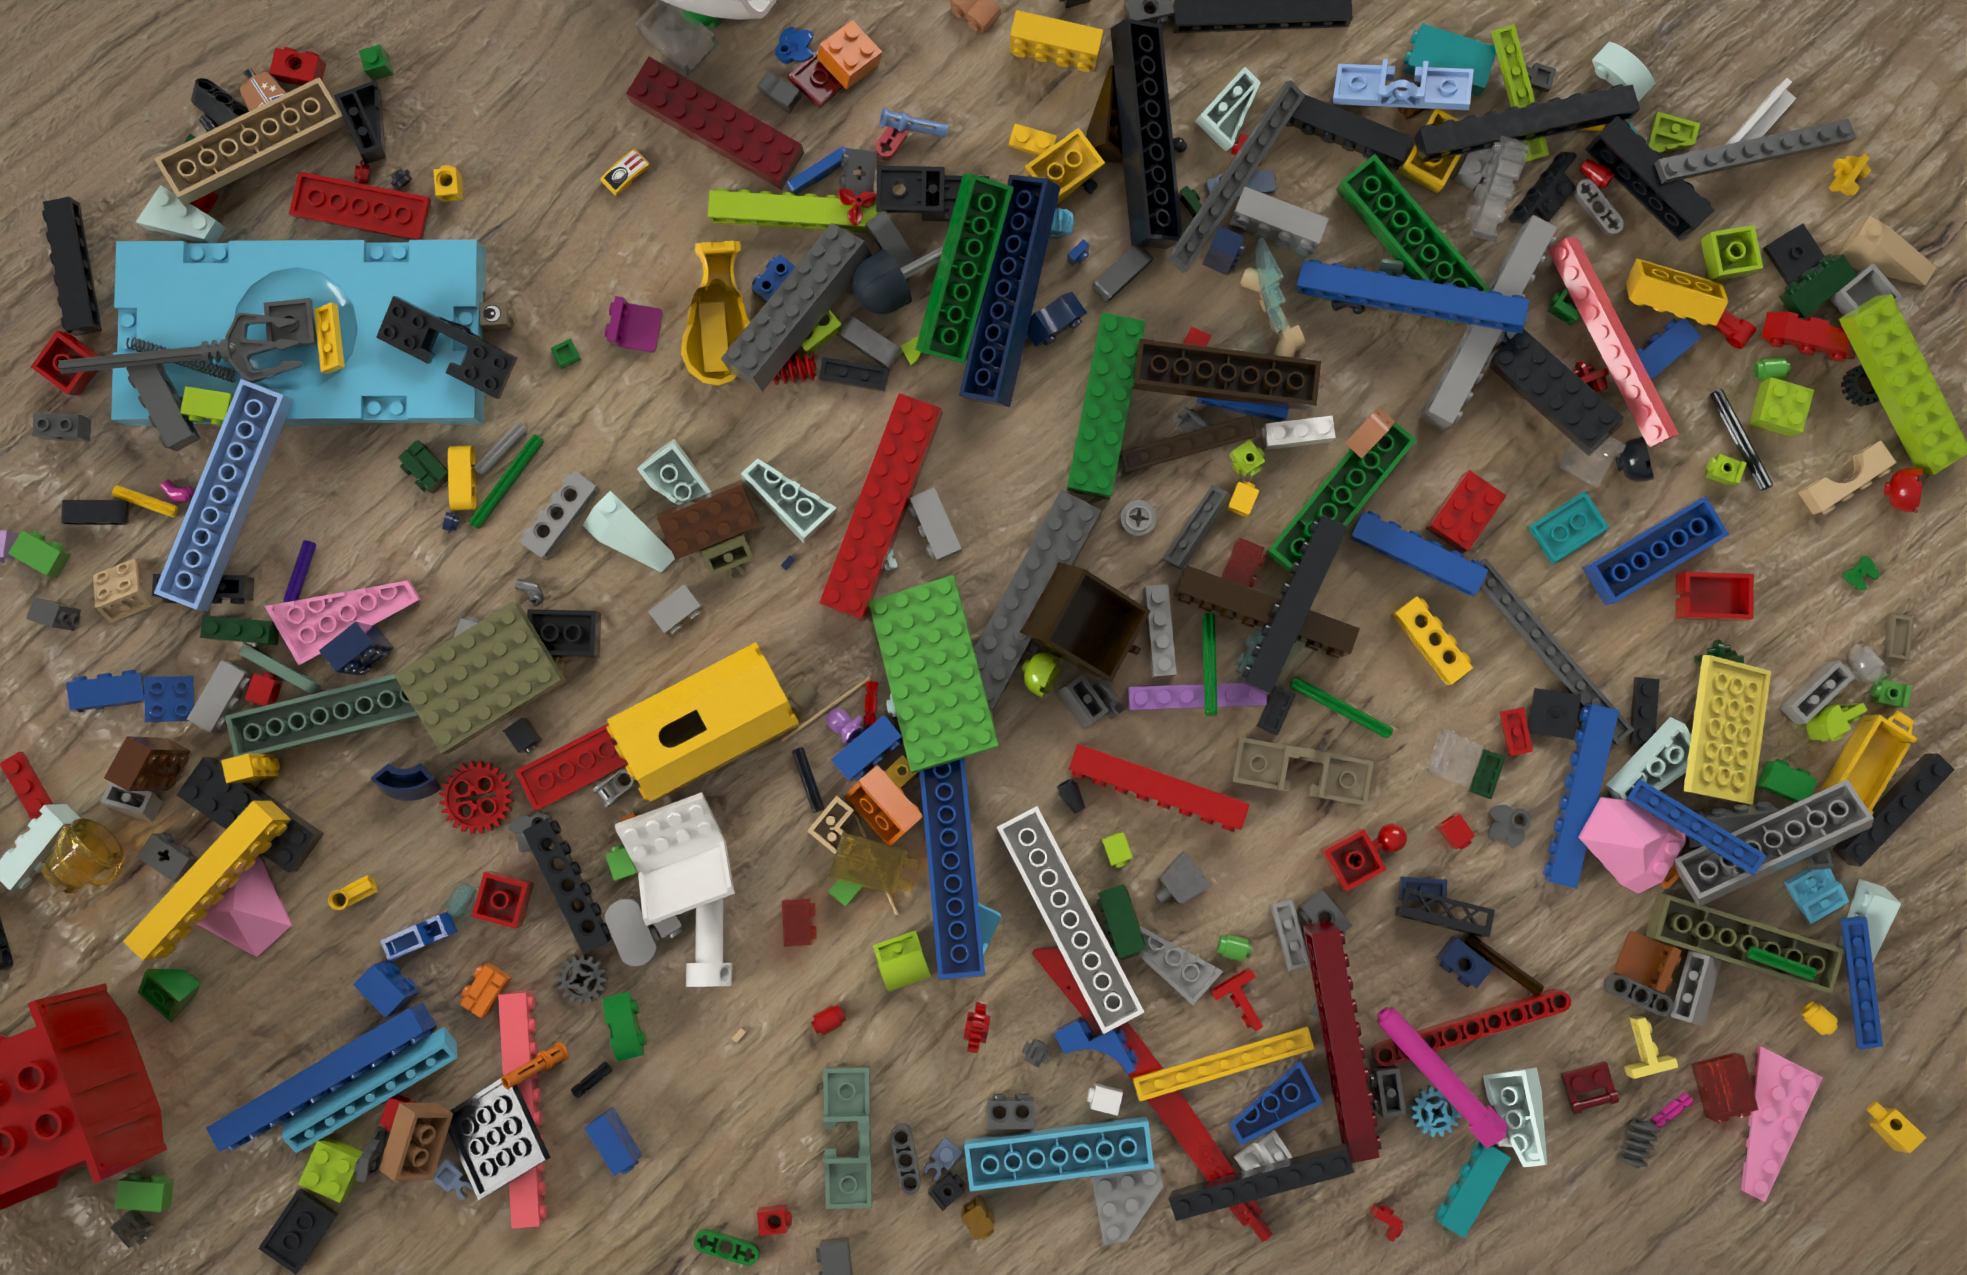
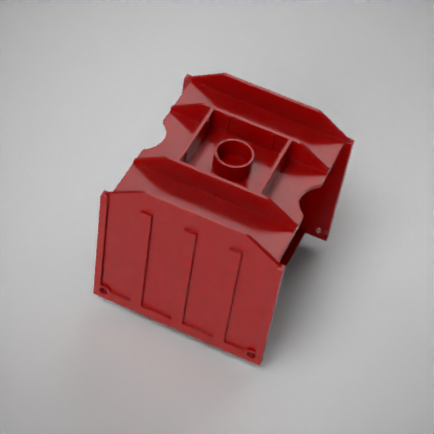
M106 983L29 1002L28 1006L36 1027L12 1037L0 1034V1210L56 1188L63 1175L72 1168L88 1167L93 1182L96 1183L167 1150L166 1144L163 1142L162 1116L158 1100L128 1020L107 992Z

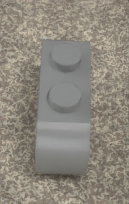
M624 898L611 904L605 913L604 919L622 961L630 966H640L651 961L659 951L660 943L658 940L661 937L656 927H652V924L646 926L644 923L641 901L635 898Z

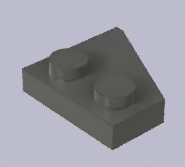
M377 1127L360 1159L357 1160L354 1170L357 1173L356 1181L366 1182L380 1173L379 1167L383 1157L387 1133L385 1128Z

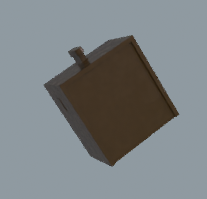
M1058 562L1054 573L1019 633L1062 657L1084 672L1112 682L1127 653L1139 654L1141 649L1133 645V642L1151 611L1089 571Z

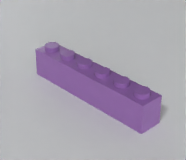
M1243 683L1217 684L1218 707L1267 705L1266 694ZM1204 684L1127 688L1128 711L1205 708Z

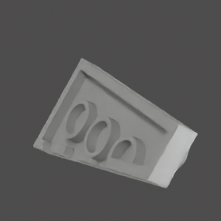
M1140 926L1148 952L1138 956L1194 1005L1222 974L1223 970Z

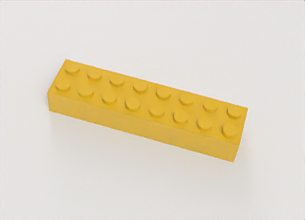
M252 801L123 942L142 961L166 958L175 951V945L179 940L185 939L192 932V926L207 916V910L223 899V893L228 888L237 884L240 880V874L244 870H249L256 862L254 859L271 847V841L286 831L287 824L291 819L272 801Z

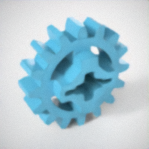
M1427 1086V1092L1421 1089L1418 1090L1421 1096L1419 1098L1413 1096L1412 1098L1416 1101V1104L1409 1106L1415 1110L1414 1113L1410 1114L1412 1119H1417L1414 1125L1417 1128L1421 1127L1420 1131L1424 1134L1429 1130L1431 1137H1434L1436 1132L1443 1137L1444 1130L1452 1133L1450 1126H1458V1123L1454 1120L1455 1118H1460L1461 1114L1456 1112V1108L1436 1087L1433 1090L1431 1086ZM1435 1096L1433 1100L1427 1101L1428 1098ZM1447 1105H1449L1450 1109L1449 1114L1447 1113L1446 1109ZM1421 1107L1423 1108L1425 1114L1423 1116V1119L1421 1116ZM1432 1109H1438V1114L1431 1112ZM1444 1121L1441 1125L1435 1126L1437 1123Z

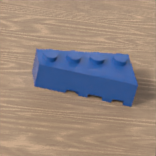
M1297 1060L1233 1117L1228 1124L1238 1144L1241 1146L1323 1104L1302 1062Z

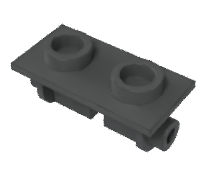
M1186 406L1174 420L1177 424L1176 427L1184 433L1212 425L1205 423L1200 419L1199 414L1195 410L1188 409Z

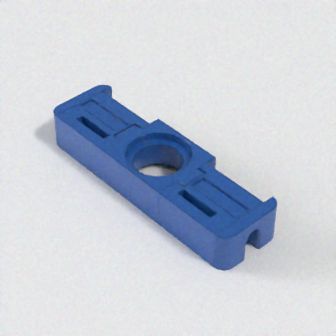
M844 146L840 147L790 179L786 183L790 192L797 196V194L809 186L815 185L832 174L834 170L841 167L842 153H845L846 148Z

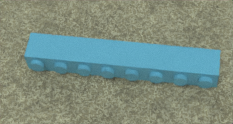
M442 1027L283 1121L282 1139L295 1153H298L457 1059L456 1040Z

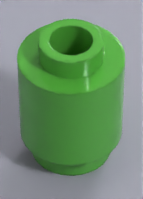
M1785 357L1763 358L1754 362L1753 365L1754 377L1761 381L1770 377L1785 379L1787 374L1790 373V363L1786 361Z
M1226 934V936L1220 935L1217 953L1222 954V957L1243 962L1245 958L1250 957L1252 945L1249 944V939Z

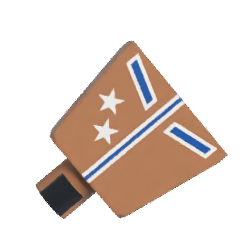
M249 68L243 73L247 83L240 87V91L249 111L286 94V91L267 72L258 74L254 68Z

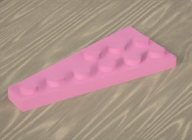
M410 580L268 605L265 608L297 664L302 665L321 655L319 650L354 622L374 626L421 599Z
M1757 1045L1756 1053L1758 1058L1757 1066L1754 1068V1075L1756 1076L1751 1095L1748 1122L1750 1130L1749 1138L1746 1139L1747 1156L1743 1166L1741 1190L1766 1202L1823 1077Z

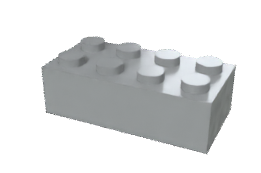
M1244 186L1229 224L1233 225V228L1240 232L1248 231L1254 233L1256 238L1275 241L1277 246L1283 248L1288 246L1296 249L1295 251L1298 254L1307 256L1308 254L1312 255L1318 247L1329 218Z

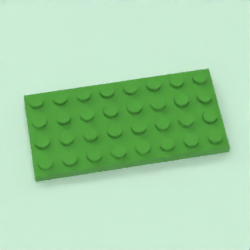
M951 575L872 600L870 610L910 771L912 773L999 748L996 729L956 577Z

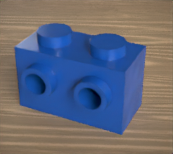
M781 254L776 258L773 257L766 265V271L762 275H757L753 280V286L751 287L753 293L767 303L796 266Z

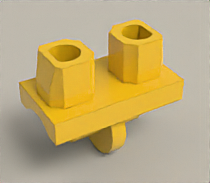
M1863 154L1860 157L1846 156L1844 159H1836L1832 164L1836 170L1834 173L1835 179L1829 186V189L1832 192L1841 191L1846 196L1855 195L1859 190V185L1855 182V179H1864L1871 172V168L1867 165L1870 157L1867 154Z

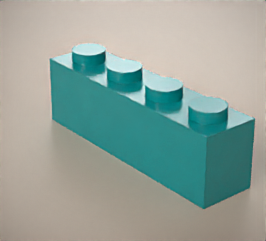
M1481 1142L1475 1143L1471 1149L1469 1161L1465 1162L1459 1170V1178L1456 1183L1453 1182L1447 1192L1448 1197L1444 1203L1442 1202L1438 1206L1435 1219L1440 1224L1465 1238L1511 1157L1494 1146L1486 1148Z

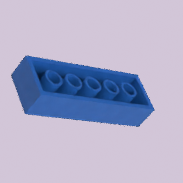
M1704 496L1687 504L1583 566L1582 569L1606 606L1616 603L1730 534L1707 497Z

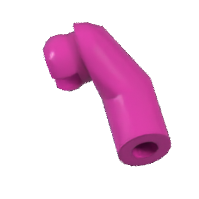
M165 480L160 485L165 493L175 502L189 501L195 493L190 486L176 488L170 480Z

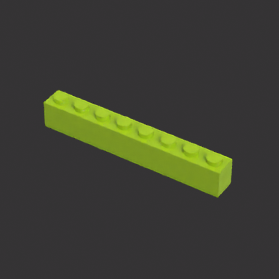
M716 188V191L709 190L707 217L710 223L826 230L833 223L847 232L870 233L865 223L880 212H876V200L869 208L860 206L863 219L858 225L854 226L847 217V212L852 208V205H843L836 195H827L825 198L810 193L804 194V196H795L791 192H783L782 195H777L770 191L751 193L749 190L740 189L738 192H729L725 188Z

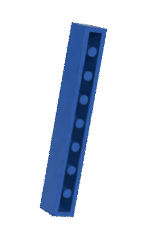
M1588 703L1581 710L1580 720L1582 724L1575 734L1577 745L1575 752L1571 753L1569 764L1572 766L1570 774L1567 773L1564 780L1566 791L1559 801L1561 812L1559 818H1556L1553 829L1556 833L1554 840L1550 841L1548 853L1551 854L1549 862H1546L1543 868L1545 880L1573 888L1578 886L1587 848L1578 836L1598 802L1619 710Z

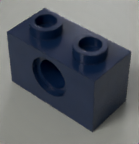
M1454 936L1448 940L1436 956L1441 961L1439 966L1448 973L1453 971L1459 976L1457 980L1467 988L1469 986L1478 988L1493 969L1490 963ZM1462 958H1466L1467 967L1460 970L1458 966L1459 961Z

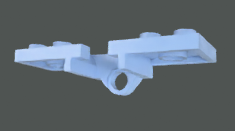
M1383 59L1382 65L1338 64L1333 104L1469 110L1474 69L1428 67L1429 61H1424L1423 67L1415 68L1414 82H1421V86L1417 87L1413 82L1411 83L1407 80H1397L1394 82L1395 66H1388V59ZM1386 80L1393 81L1385 86ZM1402 87V88H1406L1407 90H1406V91H1400V90H1397V88Z

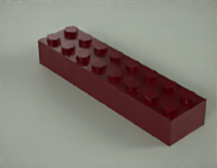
M648 56L626 92L630 103L781 190L804 154L801 143Z

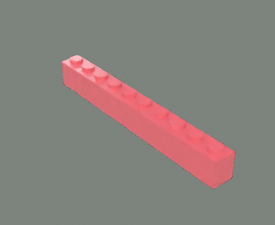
M1565 238L1547 249L1648 447L1661 445L1678 436L1679 433L1578 238Z
M531 990L503 992L498 995L503 1075L535 1059V1056L538 1054V1044L534 1042L537 1022L536 1019H533L532 1011L535 1009V997L532 996ZM538 1072L517 1085L539 1131V1126L542 1124V1113L538 1111V1102L541 1100L540 1088H537L536 1080L539 1079ZM545 1162L509 1183L512 1229L539 1227L547 1218V1205H544L543 1196L546 1194V1183L542 1181Z

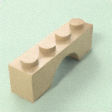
M1881 440L1868 445L1852 456L1854 462L1853 473L1845 483H1837L1824 477L1814 481L1798 492L1812 514L1820 512L1826 514L1836 508L1835 503L1840 500L1844 502L1854 496L1853 491L1858 488L1862 490L1873 483L1871 479L1876 476L1880 478L1891 471L1889 467L1897 462Z

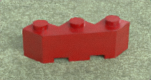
M1767 312L1762 338L1771 347L1782 348L1784 345H1793L1800 353L1805 355L1824 352L1832 361L1836 362L1855 359L1856 355L1842 325L1834 327L1829 325L1830 321L1814 317L1801 319L1798 318V314L1792 312Z

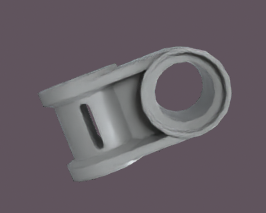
M626 769L618 771L593 789L604 800L606 808L616 803L638 784V781L633 778L628 786L622 783L623 774H628Z

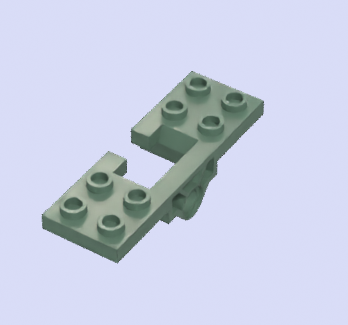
M870 1066L824 1067V1128H836V1122L858 1121L859 1156L837 1157V1147H825L826 1209L872 1208Z

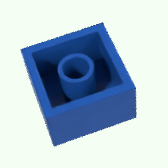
M388 960L373 964L353 984L385 1018L400 1012L419 993L415 988L416 984L410 978H405L399 972L400 968L394 962H389Z

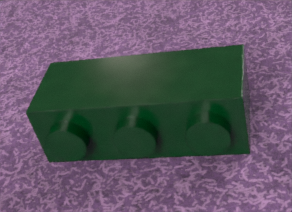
M1844 254L1826 255L1819 261L1820 264L1805 271L1799 281L1785 287V292L1779 298L1788 312L1798 314V318L1806 317L1857 276Z
M203 615L200 638L278 645L279 631L272 621Z
M1121 884L1098 892L1100 899L1096 900L1100 912L1105 913L1107 921H1104V926L1107 934H1112L1114 942L1111 943V947L1115 957L1119 955L1121 960H1125L1148 952L1127 886Z

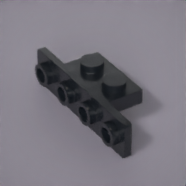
M1560 152L1554 157L1553 162L1540 175L1539 180L1527 191L1520 204L1513 209V213L1508 218L1510 222L1523 224L1534 210L1542 220L1549 222L1576 188L1564 173L1577 157L1575 152Z

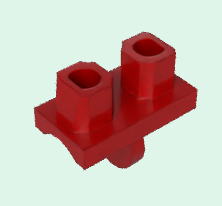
M1583 361L1576 362V370L1572 372L1586 384L1590 383L1596 393L1608 388L1605 376L1609 375L1607 368L1589 374L1590 371L1594 370L1592 364L1586 366Z

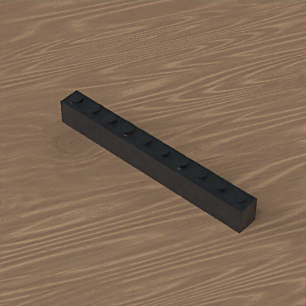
M1618 84L1608 90L1595 89L1589 94L1582 95L1581 93H1576L1565 99L1556 97L1546 103L1533 102L1522 108L1513 106L1503 112L1490 111L1484 114V116L1476 117V115H1470L1460 121L1447 120L1441 125L1436 126L1427 124L1420 128L1414 137L1420 162L1424 163L1611 123L1617 116L1624 120L1632 119L1640 110L1633 84L1627 86Z

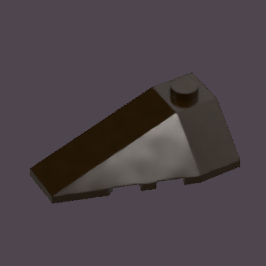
M1114 65L1109 66L1090 120L1086 138L1103 161L1123 163Z

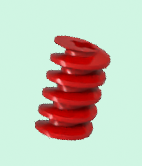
M813 352L811 359L804 353L803 360H800L798 354H795L794 361L789 359L773 378L774 383L779 385L782 378L784 384H788L789 377H791L793 383H797L798 376L802 382H805L807 375L811 381H814L817 374L815 353Z

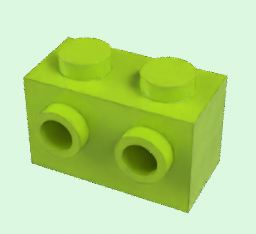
M185 386L180 413L188 416V420L192 422L203 423V420H209L212 425L222 426L234 395Z

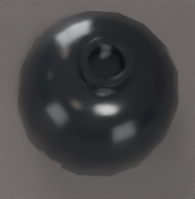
M1641 436L1628 440L1620 449V457L1616 458L1618 471L1623 470L1626 478L1631 481L1645 482L1654 480L1647 443L1644 437Z

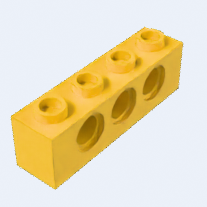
M1416 596L1391 615L1446 685H1452L1473 669L1470 664L1472 661L1465 652L1461 653L1457 648L1455 638L1451 634L1447 635L1442 629L1443 623L1441 620L1431 615L1426 601ZM1417 616L1424 619V626L1422 628L1415 624ZM1431 634H1435L1438 637L1436 646L1432 645L1429 641ZM1446 651L1452 655L1450 664L1446 663L1443 659Z

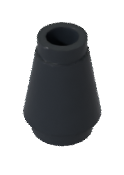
M1072 778L1057 786V794L1074 814L1086 808L1078 784Z

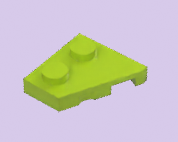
M1657 112L1654 115L1647 145L1659 153L1690 148L1695 145L1700 123Z

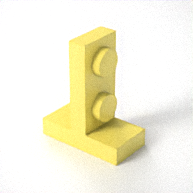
M1640 1015L1629 1017L1641 1062L1624 1066L1626 1075L1636 1079L1678 1068L1677 1060L1674 1057L1666 1055L1657 1058L1659 1052L1656 1044L1652 1042L1651 1033L1653 1031L1649 1020Z

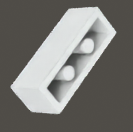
M1333 416L1266 423L1262 427L1264 450L1330 443L1336 438Z

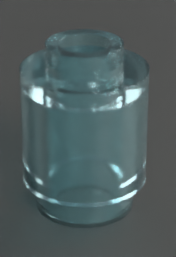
M464 882L460 886H456L445 904L448 908L447 913L456 918H459L460 915L466 916L476 899L475 895L478 891Z

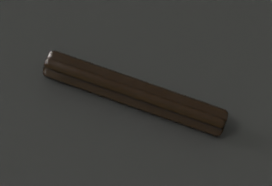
M1470 934L1465 939L1464 943L1531 993L1536 996L1542 993L1544 986L1479 938Z

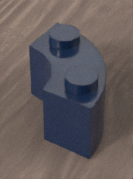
M1073 292L1061 295L1051 304L1031 315L1027 335L1035 347L1042 344L1048 346L1057 339V335L1069 327L1074 329L1083 322L1081 318L1087 312Z
M388 763L370 778L385 795L404 801L423 799L442 789L436 779L422 764L409 769H399Z

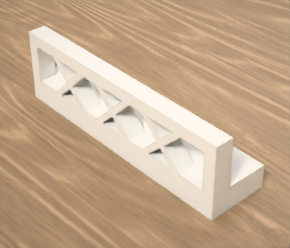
M1788 78L1782 81L1725 145L1763 137L1795 101L1796 97L1786 90L1792 81Z

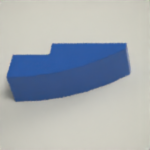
M447 911L387 937L380 942L390 962L458 931L450 912Z

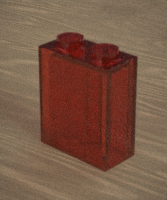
M1733 1052L1691 1063L1706 1118L1715 1121V1123H1723L1729 1121V1117H1747L1751 1115V1112L1759 1110L1744 1055Z

